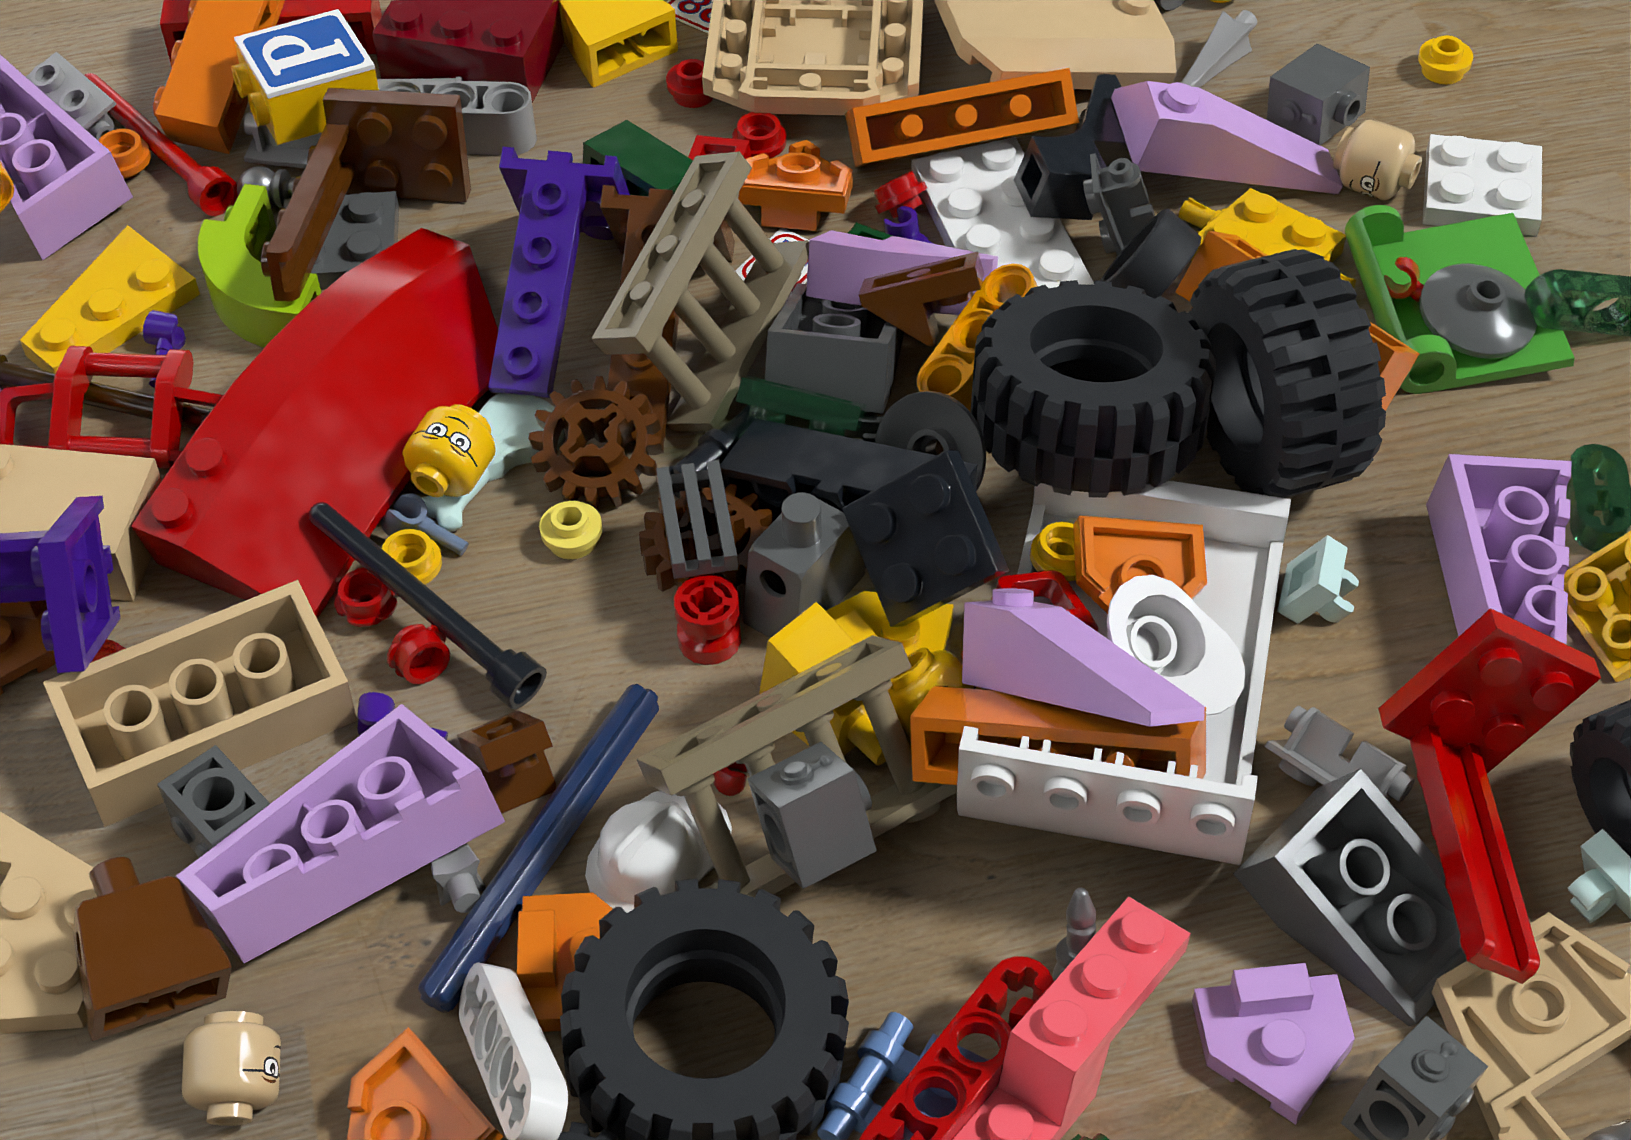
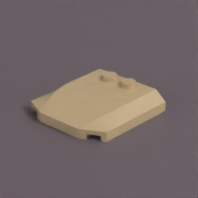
M713 0L702 75L703 94L750 112L806 115H845L847 111L854 107L919 96L924 0Z
M934 0L957 55L969 65L982 63L992 72L989 82L1070 68L1073 89H1092L1097 76L1100 74L1116 75L1122 87L1144 81L1171 84L1176 76L1174 38L1154 0Z

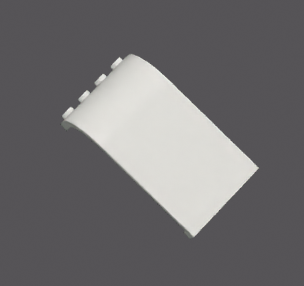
M1168 481L1155 488L1151 484H1147L1140 493L1123 496L1121 491L1109 492L1106 498L1089 497L1088 492L1072 491L1071 496L1053 492L1052 486L1040 483L1037 487L1035 486L1033 507L1018 574L1038 572L1030 560L1031 544L1035 536L1051 523L1069 522L1074 524L1079 516L1203 525L1207 585L1192 601L1218 624L1239 648L1245 666L1244 688L1235 704L1220 714L1206 716V774L1203 779L1196 778L1197 765H1191L1189 776L1174 774L1176 762L1173 761L1168 762L1167 773L1123 765L1124 753L1117 752L1115 764L1101 761L1102 749L1095 748L1093 760L1050 753L1051 741L1045 739L1042 751L1028 749L1029 737L1022 736L1020 747L979 741V728L964 726L958 757V815L1240 865L1250 825L1258 776L1251 775L1283 543L1291 499L1176 481ZM1076 581L1069 582L1098 625V633L1107 638L1108 614L1076 584ZM1034 597L1033 602L1053 605L1045 597Z

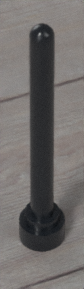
M319 502L310 508L309 519L314 526L429 623L436 625L442 634L487 671L486 679L491 683V692L508 707L518 709L527 704L537 694L545 681L547 671L526 652L516 653L512 649L503 651L329 504Z

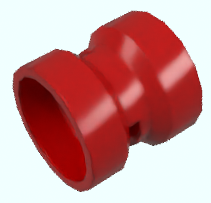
M711 574L698 575L686 580L678 587L674 596L675 618L678 622L677 637L679 649L686 658L702 665L719 664L729 660L738 651L741 644L737 590L731 582L723 577Z

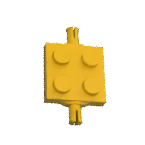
M1252 188L1246 191L1228 208L1217 211L1189 197L1182 204L1178 216L1180 219L1202 229L1198 232L1201 236L1200 246L1208 231L1237 235L1267 255L1292 249H1304L1323 256L1324 260L1333 262L1343 253L1346 241L1344 233L1325 225L1321 220L1309 217L1278 202L1272 196L1260 193ZM1341 273L1340 278L1349 281L1352 287L1355 288L1356 279Z

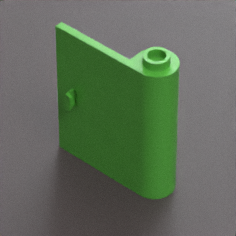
M1373 205L1358 211L1347 222L1345 226L1346 240L1377 326L1420 353L1400 386L1404 391L1422 394L1574 366L1575 357L1514 213L1404 233V224L1396 209L1387 205ZM1399 257L1410 258L1418 265L1420 270L1419 282L1425 285L1432 274L1450 265L1477 264L1496 269L1518 282L1532 298L1538 316L1536 331L1524 349L1508 357L1485 359L1460 353L1450 348L1446 339L1434 335L1429 330L1421 316L1419 302H1416L1410 296L1403 299H1395L1390 296L1384 275L1389 276L1395 283L1401 285L1411 281L1410 276L1395 265V261Z

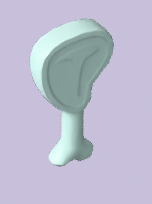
M499 393L492 397L479 412L489 423L491 435L494 438L496 452L492 461L469 494L460 497L445 495L442 497H422L427 507L426 516L436 519L438 525L449 532L460 529L463 526L462 512L465 506L485 484L502 478L517 465L532 462L531 457L540 452L532 448L528 439L529 433L544 431L538 425L535 413L537 410L552 412L555 407L546 400L536 396ZM564 429L559 436L557 451L565 440Z

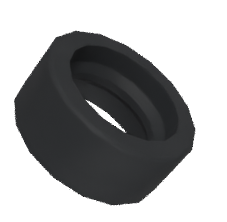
M1164 209L1135 235L1113 261L1100 281L1112 282V287L1127 289L1128 285L1144 289L1147 296L1157 298L1168 289L1192 259L1200 246L1201 236L1170 209Z

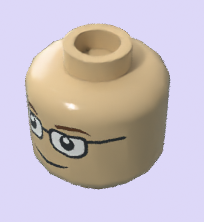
M1368 119L1361 122L1356 128L1348 127L1337 147L1333 168L1340 171V180L1347 189L1379 200H1388L1397 194L1401 186L1408 189L1413 186L1422 164V157L1414 154L1415 140L1412 133L1374 119Z
M224 1011L206 1015L204 1017V1025L190 1031L184 1040L183 1100L196 1109L207 1111L206 1122L209 1124L237 1126L251 1123L253 1111L263 1109L278 1099L281 1056L279 1034L275 1030L263 1025V1016L256 1013Z

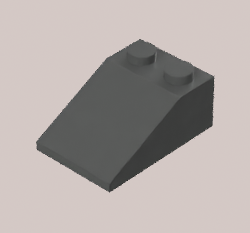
M797 283L768 330L764 400L780 402L782 408L797 412L811 411L815 409V406L838 408L839 413L844 415L873 416L874 413H883L891 396L904 331L861 305L806 296L807 284Z
M1358 769L1318 787L1233 873L1278 928L1408 1026L1417 1024L1436 1003L1431 992L1437 978L1467 961L1460 944V932L1452 901L1445 886L1446 878L1442 864L1362 769Z

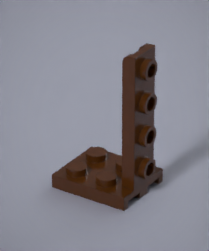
M343 88L327 89L323 97L326 126L317 145H312L309 148L307 166L302 176L295 178L292 197L287 208L280 209L277 229L271 241H266L262 248V273L265 277H270L274 301L289 302L300 297L345 195L364 192L396 191L397 198L467 202L471 192L460 95Z
M603 185L600 208L623 255L620 287L674 195L673 190L649 188L648 196L618 194L615 186ZM723 220L714 236L713 244L724 258L732 263L735 240L730 226ZM673 310L663 327L661 336L675 351L679 316ZM644 353L611 354L607 390L613 391L615 386L623 380L627 382L630 390L629 400L643 393L647 397L650 406L646 414L657 413L662 428L653 435L661 437L664 445L671 391L670 382ZM636 430L631 433L633 439L628 443L636 444Z

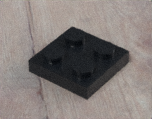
M946 450L842 508L891 627L905 626L1010 571L959 451Z

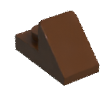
M979 252L866 278L859 292L861 306L922 343L935 347L938 327L931 302L938 300L940 306H952L970 300L974 295L973 291L981 290L984 271Z
M517 710L457 735L465 756L480 768L501 813L550 794L556 789V782L544 753L545 749L553 747L543 720Z

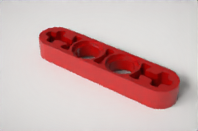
M1022 956L1010 957L998 963L866 1127L859 1140H904V1125L914 1134L910 1140H953L999 1084L1010 1032L1053 984L1054 980L1049 970L1041 962ZM1024 985L1033 989L1032 999L1024 996L1020 998L1009 1011V1021L1007 1023L1001 1015L1007 1005L1008 989L1018 992ZM980 1033L994 1039L1000 1050L991 1060L974 1062L966 1059L959 1052L957 1046L965 1036ZM931 1087L942 1088L949 1091L955 1097L957 1106L949 1115L933 1118L922 1114L916 1108L914 1100L925 1089Z

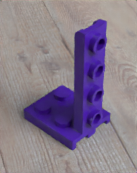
M514 147L502 148L499 169L519 212V219L488 386L491 393L551 398L549 394L553 392L580 232H584L586 235L599 240L614 239L600 208L603 185L615 186L618 194L630 195L617 156L605 155L604 165L572 163L573 156L571 152L548 150L547 160L518 158Z
M103 495L76 497L49 530L0 533V603L46 600L47 610L43 612L41 620L42 640L47 651L54 650L57 673L85 671L121 619L119 606L112 607L107 576V574H111L113 571L110 545H103L98 516L104 509Z

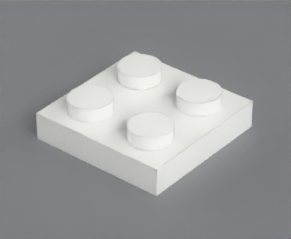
M1430 134L1426 151L1423 224L1443 226L1514 213L1522 235L1537 237L1542 215V146L1528 145L1520 142H1500L1472 139L1464 136Z

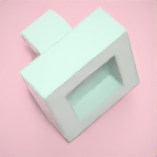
M1327 535L1287 564L1277 612L1297 624L1316 611L1324 619L1333 623H1337L1354 611V605L1342 597L1357 588L1359 580L1351 572L1344 569L1348 548Z
M1602 829L1580 846L1583 867L1586 873L1578 877L1568 887V891L1574 896L1570 903L1589 923L1603 916L1614 904L1631 919V857Z

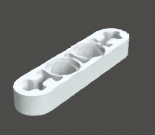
M479 962L475 963L470 968L463 984L459 1002V1019L505 1137L508 1140H557L566 1118L568 1090L565 1079L517 974L513 969Z

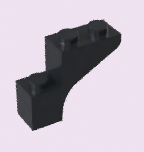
M1100 74L1097 76L1087 109L1081 112L1079 123L1076 125L1074 133L1057 137L1032 136L1014 178L1017 189L1031 217L1092 220L1094 214H1091L1083 185L1084 180L1092 179L1090 154L1096 153L1101 168L1109 167L1113 161L1119 158H1127L1133 163L1111 99L1114 90L1122 87L1116 75Z

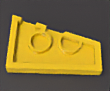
M127 225L20 339L24 353L40 369L53 373L57 372L69 346H90L95 353H110L143 331L144 321L150 311L156 310L172 313L200 295L196 278Z

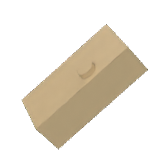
M0 444V533L49 530L76 497L103 495L104 509L98 516L103 545H110L113 571L111 574H107L111 600L133 602L151 559V554L131 525L162 482L155 458Z
M298 580L91 662L85 671L66 672L43 682L104 827L164 803L157 784L215 745L239 770H242L357 721L348 680Z

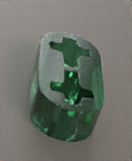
M1588 444L1577 448L1571 455V479L1567 484L1566 499L1570 500L1569 525L1573 538L1580 546L1597 552L1631 531V487L1628 468L1624 458L1616 450L1608 446ZM1593 472H1596L1599 480L1604 481L1603 485H1595ZM1595 510L1602 511L1605 525L1601 524L1599 517L1594 516Z

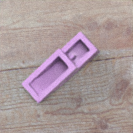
M831 230L809 240L806 296L861 305L859 292L866 278L973 253V251L896 236L885 240H878ZM979 253L984 271L983 281L993 270L997 269L998 256ZM938 300L932 301L931 304L934 313L959 315L969 300L952 306H940Z

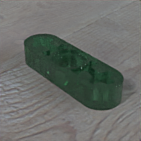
M1556 269L1536 277L1525 290L1524 299L1536 324L1540 327L1631 337V276ZM1618 298L1613 304L1603 309L1594 310L1601 303Z

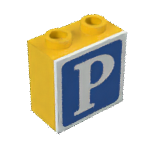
M339 9L234 37L239 64L231 66L237 91L241 98L248 97L249 106L257 126L266 125L277 145L323 132L326 126L323 97L328 88L379 90L375 65Z

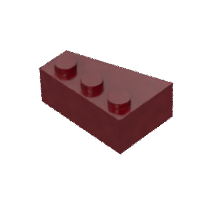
M391 0L372 32L381 79L462 77L463 81L514 82L528 88L531 92L532 103L564 44L559 0Z

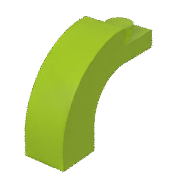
M244 184L234 206L230 205L227 208L224 221L203 220L198 236V255L211 302L220 320L239 337L265 348L300 311L321 294L317 274L310 273L298 299L289 302L274 301L270 277L263 275L260 262L263 245L266 241L271 240L276 230L273 212L266 186Z

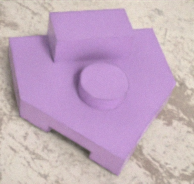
M1306 963L1233 970L1230 985L1194 989L1192 1004L1206 1065L1230 1082H1234L1237 1079L1270 1101L1271 1109L1296 1125L1312 1104L1314 1096L1332 1072L1338 1069L1350 1053L1355 1039L1338 975L1309 977Z

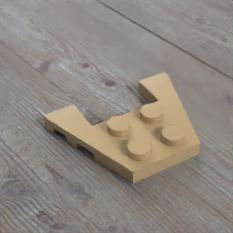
M0 812V874L6 875L0 886V1034L84 1028L87 1019L73 931L75 906L82 901L97 897L89 877V873L94 867Z
M1548 912L1530 923L1540 957V965L1536 974L1523 984L1492 971L1481 969L1466 961L1437 978L1431 992L1448 1033L1488 1066L1473 1090L1494 1140H1570L1535 1098L1631 1038V974L1627 972L1630 964Z

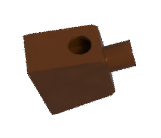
M115 857L105 860L90 871L89 877L97 897L82 901L75 906L73 934L88 1031L92 1041L226 998L232 966L226 953L179 879L173 876H165L140 884L132 862L127 857Z

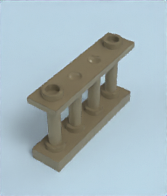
M740 151L695 156L591 338L605 355L644 353L681 395L667 422L672 431H708L713 428L718 429L721 422L727 416L734 397L768 335L769 328L781 311L792 288L798 282L809 256L808 240L772 243L739 201V191L752 169ZM723 220L726 221L756 259L744 281L713 244L714 236ZM698 264L731 303L720 326L714 322L688 290L689 281ZM673 310L707 349L694 373L661 336L663 327Z
M874 635L636 759L648 785L671 796L675 794L676 796L685 797L719 879L741 882L740 893L754 898L760 889L775 894L795 883V881L771 858L770 853L744 866L710 786L715 780L713 773L736 762L738 764H745L751 777L775 765L771 756V752L775 748L773 741L794 730L804 732L810 747L822 742L846 762L830 720L834 717L833 709L854 699L863 702L895 782L894 785L871 797L872 808L866 811L873 839L903 822H916L933 815L940 809V801L957 792V785L913 781L911 748L888 693V689L892 686L891 679L912 667L901 642ZM718 882L705 889H718Z

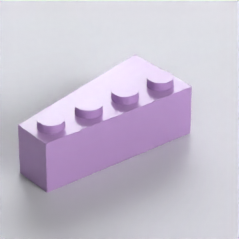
M0 55V161L15 187L14 195L10 201L39 255L44 260L133 198L111 152Z
M1459 454L1448 455L1426 506L1458 637L1492 608L1567 644L1568 593L1564 591V574L1569 567V547H1565V529L1570 520V500L1566 499L1567 484L1571 479L1572 461Z
M401 704L181 871L176 877L185 888L209 928L243 963H246L504 823L505 820L480 768Z

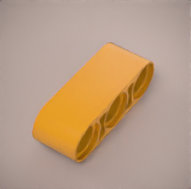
M1012 263L998 267L982 282L981 290L975 292L921 367L917 375V387L920 392L934 391L949 395L961 402L969 411L971 410L977 336L981 332L984 322L1005 301L1017 294L1025 297L1030 288L1038 286L1030 269L1021 264Z

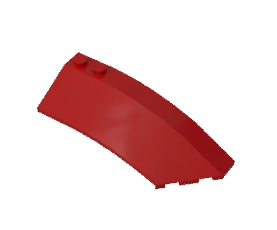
M420 228L343 274L300 311L265 346L233 382L196 430L131 525L157 564L244 600L298 580L318 619L337 589L339 582L346 575L355 559L311 523L309 519L310 508L319 502L329 504L369 538L411 478V473L405 466L403 450L426 413L439 406L450 407L455 404L471 408L489 390L488 386L498 336V327L470 245Z

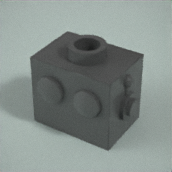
M1315 44L1270 76L1267 121L1315 144L1322 145L1343 128L1352 125L1358 117L1365 113L1370 67L1322 45Z
M822 742L747 778L770 856L802 889L877 851L866 811L872 808V801L865 783L853 768Z
M216 745L157 784L170 815L174 832L193 849L198 858L270 804Z
M1426 1016L1376 1066L1344 1116L1341 1124L1360 1140H1441L1452 1129L1456 1119L1455 1116L1462 1112L1470 1103L1474 1094L1473 1088L1488 1066Z

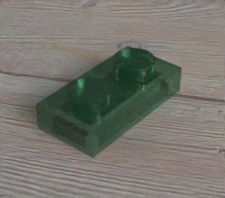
M753 376L741 377L736 402L751 405L749 412L751 417L784 424L788 414L810 420L808 427L810 430L844 436L846 429L857 431L861 428L866 404Z

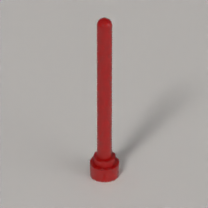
M93 73L84 75L115 101L116 105L108 113L126 129L137 132L140 138L148 144L149 149L187 182L190 200L205 214L219 216L225 213L230 205L235 204L238 198L237 183L219 167H208L198 164L100 77Z

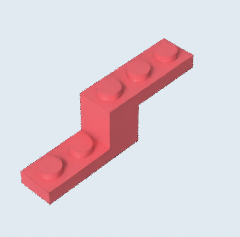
M1128 896L1012 1029L998 1087L953 1140H1061L1096 1097L1111 1041L1186 952L1191 933Z

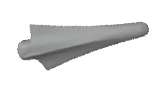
M1242 10L1233 19L1226 12L1222 11L1207 42L1181 83L1200 88L1229 65L1250 53L1252 48L1248 36L1257 25L1255 15L1248 10Z
M465 843L430 862L432 877L436 880L440 905H445L452 900L455 910L460 913L470 912L481 897L479 891H485L487 888L477 872L480 860L470 846Z

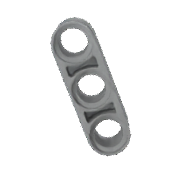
M394 80L379 88V91L460 95L467 155L501 156L503 147H514L517 155H520L533 148L537 141L531 92L527 87L519 83Z

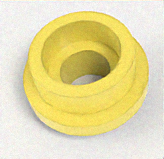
M565 501L549 508L540 520L541 539L560 558H582L594 550L602 535L601 516L593 506L584 502Z

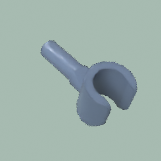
M413 493L400 496L393 505L395 510H388L381 520L382 529L388 536L404 529L420 530L426 533L432 540L460 556L464 554L469 545L467 541L442 528L435 521L426 516L427 507L420 496Z

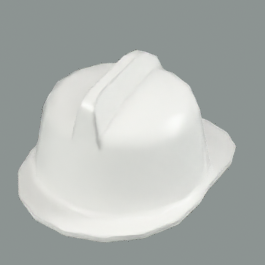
M1155 575L1136 576L1119 586L1109 603L1107 639L1206 707V716L1220 714L1235 704L1244 688L1245 666L1239 648L1228 634L1202 611L1182 589L1170 580Z
M657 791L640 801L624 805L609 817L601 830L600 838L588 856L585 877L590 893L596 894L610 907H622L628 913L634 909V895L652 887L658 888L660 895L675 892V881L697 878L699 882L714 868V865L685 797L676 796L675 794L671 796L663 791ZM718 803L730 833H732V826L727 812Z

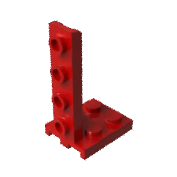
M1490 608L1378 709L1384 729L1410 740L1417 767V779L1423 790L1431 821V832L1437 844L1446 878L1445 886L1452 901L1460 932V944L1466 955L1467 962L1523 984L1536 974L1540 965V957L1487 773L1601 679L1595 658Z

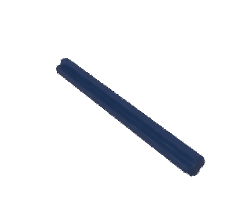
M632 684L623 692L419 983L420 999L425 1004L434 1007L442 1013H447L455 1008L460 1001L463 984L470 968L478 962L486 963L517 918L519 911L522 910L523 896H532L659 711L658 696L654 691L645 689L639 684Z

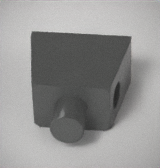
M795 493L783 501L782 513L757 538L748 552L743 611L744 624L771 638L815 602L825 611L838 605L865 575L864 561L843 512L808 493Z

